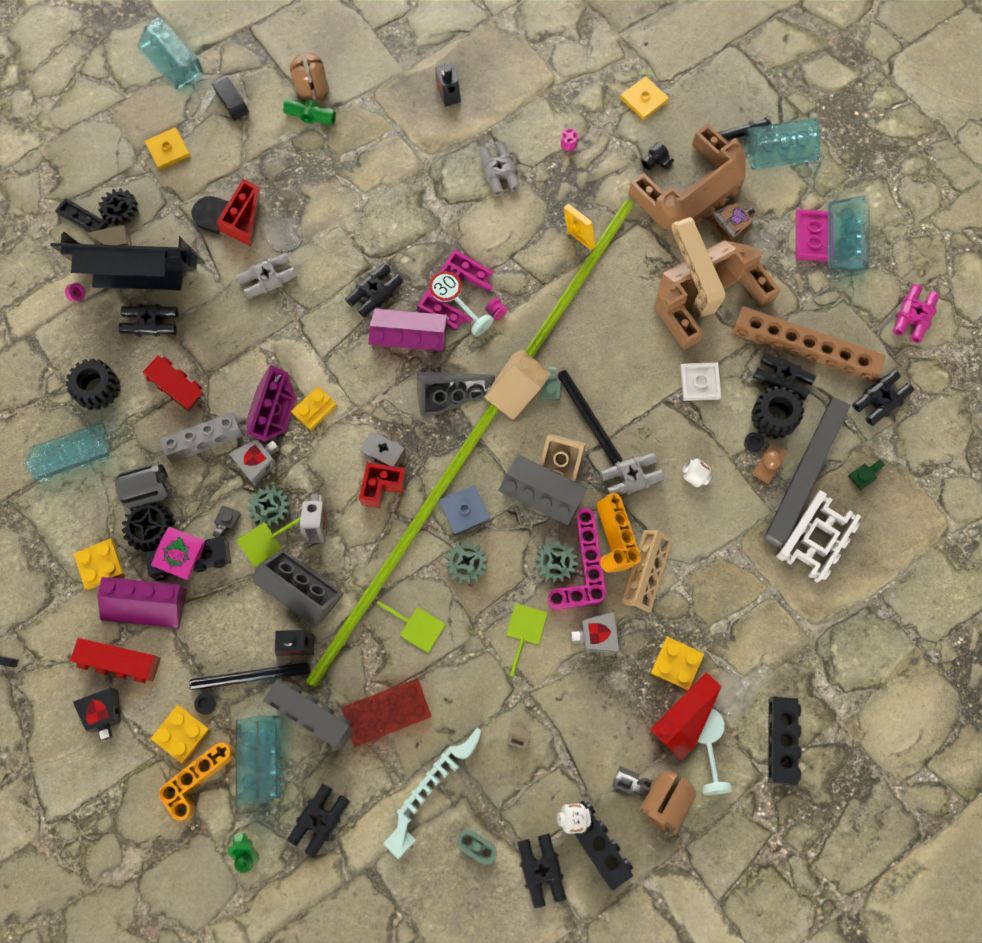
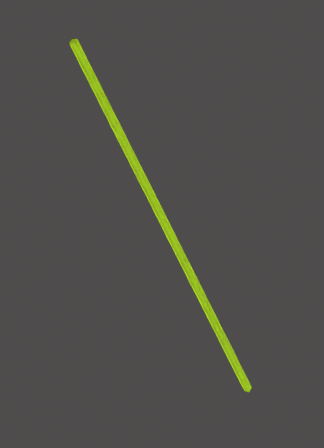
M625 200L597 242L596 247L593 248L525 350L532 358H534L632 210L633 201ZM490 403L307 678L306 682L312 687L318 685L494 419L499 409L492 403Z

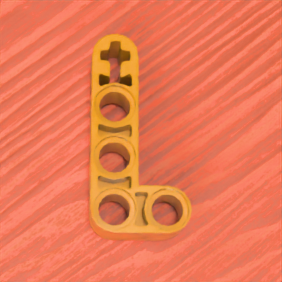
M610 493L597 502V510L611 549L610 553L601 558L600 564L602 569L609 573L625 571L641 561L640 552L622 499L618 494Z
M223 742L215 744L160 788L159 797L174 819L189 820L194 816L195 806L188 794L234 758L235 749L232 745ZM222 748H223V749H227V750L224 752L225 755H226L225 757L220 756V755L222 754V751H221ZM208 760L210 762V768L208 771L204 772L202 769V765L205 761ZM191 774L193 781L190 785H187L185 778ZM173 787L175 789V796L170 799L168 791ZM182 805L187 807V812L184 816H181L179 813Z

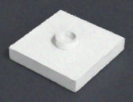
M718 362L680 365L683 401L721 399Z

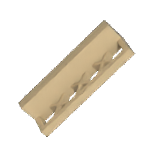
M659 530L643 531L638 547L641 561L631 569L621 603L627 606H636L645 612L651 613L673 539ZM661 539H662L663 541H665V544H664V547H663L662 550H661V547H660ZM655 558H658L659 562L657 568H655L654 564ZM650 576H652L653 579L652 586H650L648 582ZM645 594L647 596L646 605L642 604V600Z

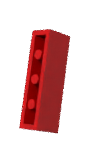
M77 638L70 662L76 663V668L88 670L89 667L96 668L95 672L107 675L108 671L114 672V677L126 679L127 676L134 677L133 681L145 684L146 680L154 681L161 658L143 652Z

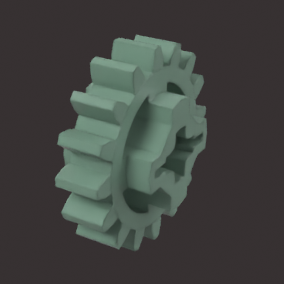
M266 486L265 491L259 488V494L252 493L254 499L248 500L252 505L247 507V510L251 512L249 517L254 519L253 522L256 525L265 522L269 528H272L274 523L280 526L279 521L285 522L284 515L290 514L286 509L291 507L290 503L287 502L289 498L287 495L284 496L283 490L278 492L275 486L272 490H270L269 486ZM277 498L280 499V501H281V506H279V504H277V502H278ZM257 508L261 510V517L257 513Z
M559 540L556 545L550 541L549 547L543 544V551H537L540 557L535 558V562L539 563L535 568L536 570L541 569L539 576L545 575L546 582L552 579L553 584L556 583V580H559L562 584L564 578L570 580L571 576L569 573L575 574L576 570L572 567H577L578 565L574 561L577 559V555H572L573 548L567 549L568 543L561 546ZM546 556L548 563L544 566L543 559ZM553 559L555 561L560 560V564L558 565L556 563L553 565ZM567 559H569L568 569L566 568L567 566L564 564L565 561H567Z
M463 541L462 546L456 543V549L450 548L449 552L451 555H446V560L449 562L445 563V567L450 568L447 571L448 575L454 574L452 579L455 581L459 578L460 584L464 580H467V583L470 584L471 579L478 582L477 576L483 577L484 573L482 570H487V566L483 564L488 562V559L483 557L485 551H479L480 545L473 547L472 541L469 545H466L465 541ZM458 555V561L453 565L454 558ZM463 560L470 561V565L463 564ZM480 560L479 567L475 571L474 566ZM460 572H466L468 575L460 574Z

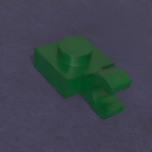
M881 459L870 467L864 463L850 473L848 477L861 491L877 479L874 474L881 470L885 464Z

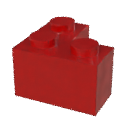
M367 462L359 495L361 505L381 508L384 490L403 493L407 477L405 468Z

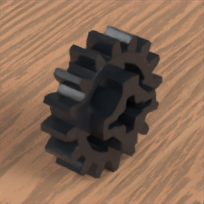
M122 188L118 192L112 189L111 194L106 192L107 197H101L103 202L98 203L100 206L98 211L104 221L106 220L108 224L113 222L115 226L119 222L124 225L126 220L131 222L130 217L135 218L134 212H138L136 198L128 190L124 192Z

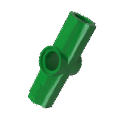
M289 98L284 100V114L299 117L308 124H312L315 121L332 126L335 123L336 110L321 107L312 100H306L305 102Z

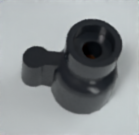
M656 142L649 149L648 156L646 155L641 160L642 166L649 171L655 166V163L667 169L674 162V159L669 155L668 149L660 142Z

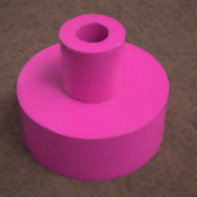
M72 283L66 286L65 295L72 302L81 301L85 297V289L79 283Z

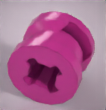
M572 128L563 130L560 145L564 150L573 151L576 149L578 132Z
M496 297L486 305L485 310L491 313L492 318L497 321L507 313L508 308L506 305H502L501 300Z

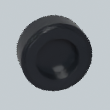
M756 432L749 433L744 439V446L750 452H758L764 445L762 435Z
M0 655V665L17 667L19 659Z
M207 693L200 694L195 699L194 707L198 713L208 715L215 710L216 699Z

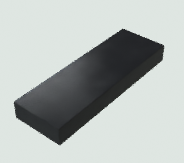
M67 198L55 210L58 215L88 233L106 229L109 226L106 221Z

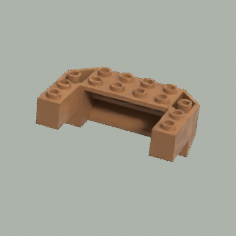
M705 125L695 133L692 146L714 166V169L683 193L678 192L673 186L666 192H663L645 173H642L630 183L628 195L664 230H672L673 222L688 217L694 220L698 228L705 218H710L712 213L719 207L723 208L732 197L736 198L742 192L741 188L746 173V155L738 139L734 138L728 142L711 125Z
M726 240L707 249L724 289L740 281L759 308L775 301L780 289L759 262L763 255L759 250L748 245ZM686 262L662 274L654 309L683 350L699 343L703 334L687 311L688 308L692 307V303L699 292Z

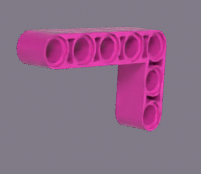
M589 508L579 510L576 517L585 586L552 590L548 595L547 603L553 610L598 606L606 596L603 569L600 564L601 556L595 516ZM583 515L588 516L590 521L582 522L580 517ZM589 534L593 540L585 541L583 535ZM587 553H592L595 555L596 559L592 561L588 560L585 555ZM588 573H597L598 579H590ZM598 591L601 594V598L598 600L592 598L591 592ZM578 593L582 600L575 602L572 600L571 595ZM555 595L560 596L562 602L555 604L551 598Z

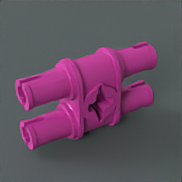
M913 284L907 297L902 300L901 309L896 315L898 320L893 329L894 334L902 336L908 324L915 326L910 340L914 343H920L925 331L930 328V322L936 314L935 306L940 297L939 293L931 291L925 303L918 301L923 289L918 284Z

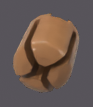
M305 53L310 72L306 73L301 54L295 56L290 64V72L296 95L304 101L312 100L319 103L323 101V97L329 92V84L323 62L317 55Z
M664 771L658 775L638 813L641 815L644 812L650 817V823L665 832L668 828L673 830V835L675 836L696 798V790L685 778H682L679 782L678 774Z

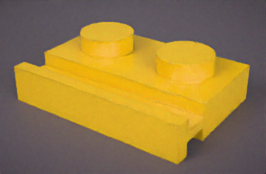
M317 386L291 412L302 424L312 431L338 405Z

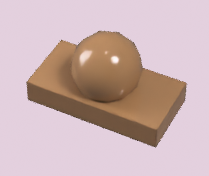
M772 442L752 472V475L769 484L787 456L788 451Z

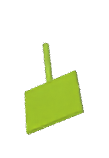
M301 517L274 534L267 524L263 522L236 539V541L255 567L282 549L275 537L299 523Z
M376 602L380 607L407 622L399 636L429 653L446 625L419 607L416 608L411 618L408 619L382 602Z
M515 603L506 636L520 639L510 673L511 677L515 674L524 641L539 645L548 612Z

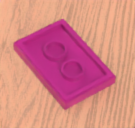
M796 210L795 259L832 262L833 212Z

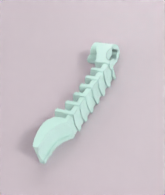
M478 727L465 743L459 746H450L446 752L441 754V758L433 764L431 771L426 773L424 780L418 783L417 789L411 792L409 799L403 802L402 808L396 811L398 813V827L383 844L397 859L416 841L407 831L408 825L412 821L409 815L411 813L415 815L419 810L413 802L417 800L422 805L426 801L420 793L424 791L427 795H430L433 789L428 783L431 781L437 786L441 782L435 776L437 772L444 778L448 776L449 772L442 766L445 762L454 771L460 767L450 757L451 754L458 759H466L472 754L481 735V730Z

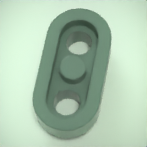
M465 830L459 834L457 844L463 852L483 865L491 864L495 860L497 852L493 844L472 830ZM466 837H471V845L464 843ZM484 849L490 851V856L487 858L482 855Z

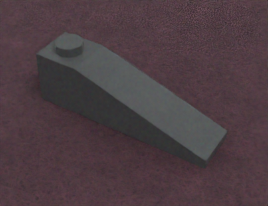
M451 372L417 373V394L421 416L440 415L448 409L458 408L469 401H477L484 398L495 382V375Z

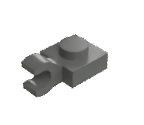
M222 505L214 521L218 527L215 528L212 536L215 538L225 537L227 530L234 531L241 513Z
M620 766L613 780L612 787L632 794L633 790L647 796L651 790L652 781L647 778L639 779L640 774Z

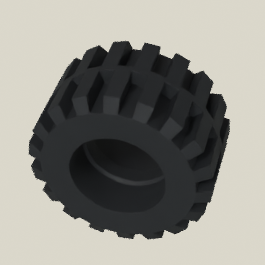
M90 358V361L85 359L82 360L83 363L81 364L79 362L76 363V367L69 370L71 374H67L66 377L69 380L66 381V386L70 396L82 407H86L89 410L93 408L100 410V407H108L107 404L109 402L112 404L114 402L113 398H117L119 395L117 391H120V386L118 385L120 381L114 371L99 359L96 361L94 358ZM101 378L96 388L86 391L90 381Z
M778 386L763 392L754 404L751 413L753 414L751 417L752 421H755V428H760L758 432L761 434L763 432L766 433V437L772 435L773 439H778L779 436L785 438L787 434H792L804 416L802 415L804 413V408H802L803 402L798 400V394H792L793 390L791 389L786 391V387L778 389ZM777 406L785 412L787 419L780 420L773 417L768 407Z

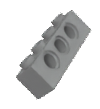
M231 412L161 438L160 441L165 456L173 463L241 438L243 433L238 419Z

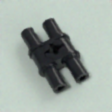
M383 263L373 273H368V276L363 281L357 283L356 289L345 298V301L353 307L362 297H366L368 300L357 309L358 313L365 318L375 308H380L384 301L393 296V291L403 283V279L400 275L395 274L386 284L382 283L381 280L391 272L389 266Z
M159 304L121 306L120 312L122 317H137V321L135 323H119L118 329L120 334H136L138 337H158L160 334L176 335L177 326L175 323H160L162 318H178L179 311L177 307H162Z
M764 352L759 363L775 369V373L772 374L757 367L752 378L768 384L769 388L778 386V389L786 387V391L791 389L793 390L792 394H798L799 399L805 401L810 390L794 384V380L797 379L812 386L817 375L801 369L800 365L784 360L785 358L779 359Z
M895 369L885 377L878 378L852 404V407L857 412H861L870 403L876 408L865 418L866 422L871 426H874L882 418L889 417L897 407L903 405L904 399L914 391V387L909 383L903 385L896 392L890 387L901 377L900 373Z
M324 783L313 799L307 801V806L301 815L296 818L297 824L287 838V841L291 844L298 846L307 830L311 829L314 831L315 835L304 851L312 858L316 857L325 842L330 841V836L337 825L341 823L342 819L340 817L350 803V800L340 795L330 811L324 810L323 805L333 791L332 788ZM322 815L321 820L323 821V823H324L325 825H323V824H318V825L316 826V825H315L316 820L314 819L313 816L318 817V816Z
M550 833L538 836L542 852L541 859L534 858L529 839L517 842L522 860L519 866L522 867L526 883L525 887L529 889L534 909L546 906L541 887L544 882L550 883L555 903L567 900L562 882L564 874L561 872L558 860L559 854L554 851ZM540 864L543 867L550 868L544 872L545 876L543 877L539 873H533L539 869Z

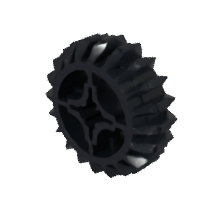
M150 502L148 505L137 506L135 510L130 509V512H132L130 515L124 514L127 521H122V525L126 526L121 529L125 534L123 538L128 541L129 546H134V549L137 551L140 549L144 553L148 549L150 552L154 551L155 547L158 549L168 527L174 528L173 525L176 524V521L172 519L174 515L161 502ZM156 513L161 515L162 525L157 522ZM136 528L141 531V540L136 536Z

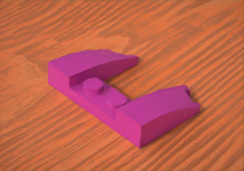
M456 249L453 250L440 272H452L458 277L487 291L492 289V284H488V277L493 275V271ZM430 289L427 290L417 306V311L420 313L447 315V327L458 330V325L465 321L468 324L472 321V318L446 302L435 299L430 293Z

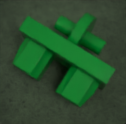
M246 833L233 835V846L227 847L228 855L234 860V867L239 873H247L254 865L253 860H259V853L253 848L252 840L247 839Z

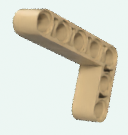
M688 217L673 222V235L699 292L692 303L693 313L697 319L713 314L725 299L722 283L694 220Z

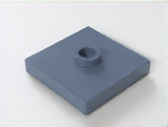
M475 485L439 500L455 536L490 521V517Z

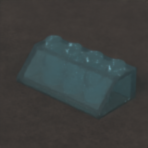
M160 16L145 25L137 46L176 90L203 72L198 57Z
M816 118L748 128L744 138L752 170L820 159L821 132Z
M866 196L829 202L827 265L848 272L869 270L870 206Z
M101 422L30 447L25 464L35 482L40 480L46 481L59 473L66 474L76 467L83 468L96 460L103 461L110 456L111 446L104 423Z
M258 715L236 720V805L281 802L280 716Z

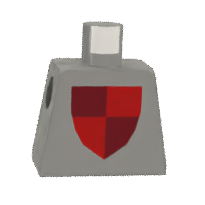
M254 440L231 452L230 456L253 485L256 486L276 465L271 455L277 452L279 448L273 440L264 447L258 440Z
M319 494L310 495V501L303 502L300 529L306 543H325L327 513L324 503L321 501L322 496Z
M614 612L583 620L581 623L582 630L571 631L572 643L583 642L585 652L617 654L619 651Z

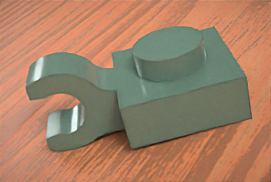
M548 366V371L551 374L541 388V400L560 401L561 381H555L556 367Z

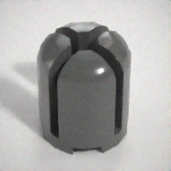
M159 462L124 471L117 475L115 483L116 493L120 502L126 508L134 509L137 506H143V504L148 505L150 502L155 503L172 497V489H167L168 483L166 478H168V474L163 464L159 465Z

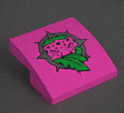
M168 527L158 546L151 566L186 580L190 579L196 560L201 557L206 540Z

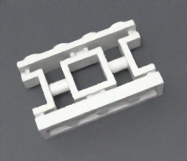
M821 490L813 497L789 535L785 545L776 556L781 561H788L787 563L790 565L796 558L812 567L808 576L810 578L813 577L817 583L822 579L826 580L830 575L831 570L829 568L831 564L837 563L841 557L839 551L841 548H846L851 540L849 535L851 532L855 533L861 524L858 522L861 517L859 514L855 516L852 511H848L843 517L828 508L833 499L827 498V494ZM820 504H823L819 512L828 517L827 520L823 522L816 518L810 523ZM849 520L850 523L840 539L837 540L841 532L834 529L832 525L834 522H837L844 526ZM815 527L832 536L825 549L809 539ZM801 535H804L800 543L809 549L805 554L796 549L791 555L790 552ZM829 552H831L829 557L825 561L824 565L822 566L821 570L818 572L817 570L819 569L821 564L812 559L814 554L818 553L822 557H825Z

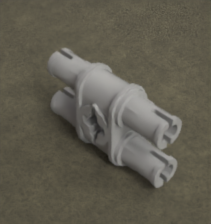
M505 142L496 144L499 157L493 159L488 147L485 146L479 149L482 159L481 167L485 172L486 181L491 185L495 197L501 196L504 193L500 182L507 179L512 192L520 189L517 178L518 171L514 166L512 155L508 153Z
M286 253L272 259L266 258L265 261L259 264L251 265V269L236 275L241 285L254 279L259 280L257 284L244 289L248 300L262 293L268 294L267 292L282 287L284 283L298 277L293 267L281 273L275 272L276 269L290 263Z
M652 452L641 457L633 456L631 459L623 462H616L613 467L601 470L599 473L603 482L616 477L622 480V483L608 487L607 494L616 493L619 496L623 494L632 495L633 492L642 489L646 490L649 488V485L663 481L665 477L661 469L648 474L642 471V468L657 463L655 453ZM629 472H630L632 475H636V476H635V479H634L632 476H628V475H629Z

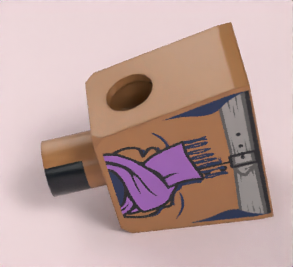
M735 203L713 212L709 223L723 241L736 242L749 231L752 224L751 218L755 216V211L752 207L744 210L739 204Z

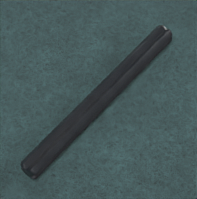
M567 370L559 372L558 378L612 464L615 466L616 462H622V457Z
M305 662L194 678L189 680V687L191 690H200L309 674L311 669L310 664Z

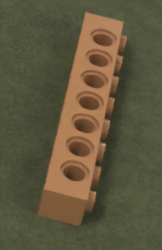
M744 306L740 310L732 333L737 334L739 337L749 338L756 343L772 346L776 350L789 352L793 356H801L810 362L821 363L830 369L841 370L847 375L861 377L864 381L875 382L881 374L886 355Z

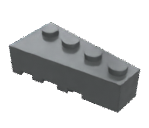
M276 680L263 702L274 707L280 713L294 720L308 731H311V733L334 748L342 751L355 730L349 726L351 721L343 716H340L338 719L333 715L334 710L326 705L321 708L317 705L319 702L317 699L309 694L307 697L301 695L303 690L292 684L289 687Z

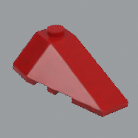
M707 672L650 729V732L680 761L696 746L722 688Z

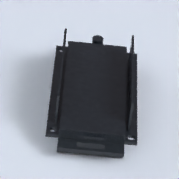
M66 232L61 234V243H50L51 247L71 261V273L93 274L92 288L181 291L182 271L194 272V269H197V264H205V261L180 236L178 248L80 244Z

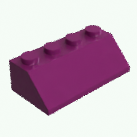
M374 309L370 323L368 344L372 346L444 352L447 315Z
M101 577L97 595L100 620L179 628L187 589L179 584Z

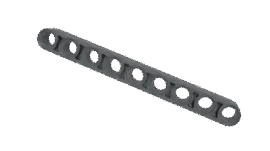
M835 397L831 398L764 536V541L780 549L785 545L849 411L850 404Z

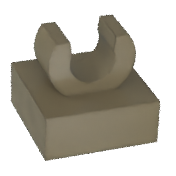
M516 722L515 725L511 726L506 743L526 750L532 731H529V725L526 726V729L518 727L519 722Z

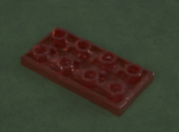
M418 678L341 707L344 718L351 721L349 726L355 729L351 735L354 747L432 718Z

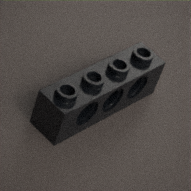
M224 536L207 539L201 557L196 560L193 571L197 573L207 570L206 568H223L226 564L232 563L228 540ZM156 551L145 553L148 576L156 581H163L168 579L169 576L174 575L151 566ZM208 552H212V556L209 559H205V555Z
M775 696L768 698V783L798 785V781L801 780V768H798V759L801 758V747L798 746V738L801 737V726L798 725V717L801 716V705L798 704V698ZM782 714H785V715L788 716V718H789V724H788V725H785V724L782 723V721H781V716H782ZM783 735L787 736L789 739V745L787 747L784 746L781 742V737ZM783 756L789 760V766L787 768L783 767L781 764V758Z
M582 800L578 804H583L589 810L592 828L583 833H574V835L610 890L614 891L634 876L631 872L634 868L627 858L622 859L618 853L621 850L614 839L610 841L606 835V832H608L607 827L602 820L599 822L593 815L596 811L590 802L585 803ZM597 837H601L604 840V847L601 850H596L593 846V841ZM609 856H614L617 860V864L613 869H609L606 866V859Z

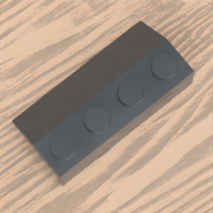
M518 454L507 471L498 491L569 525L587 491V487Z
M281 549L259 564L252 581L313 627L317 626L328 616L344 594L284 549Z

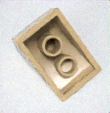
M524 350L515 352L484 398L510 419L514 420L542 388L551 373Z
M549 434L546 438L540 465L576 482L587 443Z

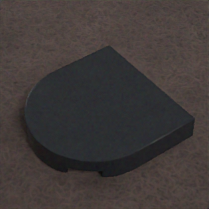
M206 196L199 199L192 207L191 214L194 222L198 227L219 235L220 231L217 220L229 201L215 196Z

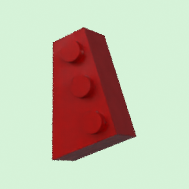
M242 179L217 220L220 232L250 247L260 201L259 186Z
M157 355L143 371L144 378L148 382H153L161 392L164 391L173 401L189 411L203 396L202 387L195 381L190 382L187 379V374L181 369H174L172 367L173 363L166 357L161 358Z

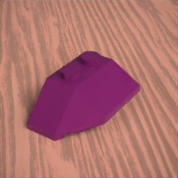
M272 365L268 367L257 386L246 419L247 435L265 442L286 432L292 414L291 411L296 401V395L288 372Z

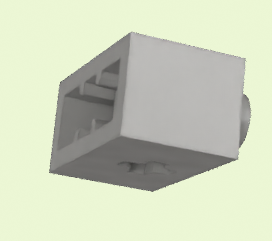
M371 431L360 449L362 456L376 464L399 467L406 455L405 448H403L404 446L400 442H392L380 432L376 434Z

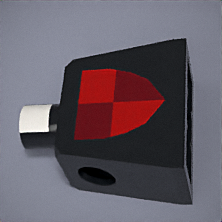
M444 63L435 68V80L444 106L461 103L459 81L452 63ZM449 87L452 88V92H448L447 89Z
M305 630L275 631V655H314L315 635Z
M108 688L73 701L74 707L87 732L94 733L98 731L100 741L113 737L110 726L121 722L119 692L117 689Z

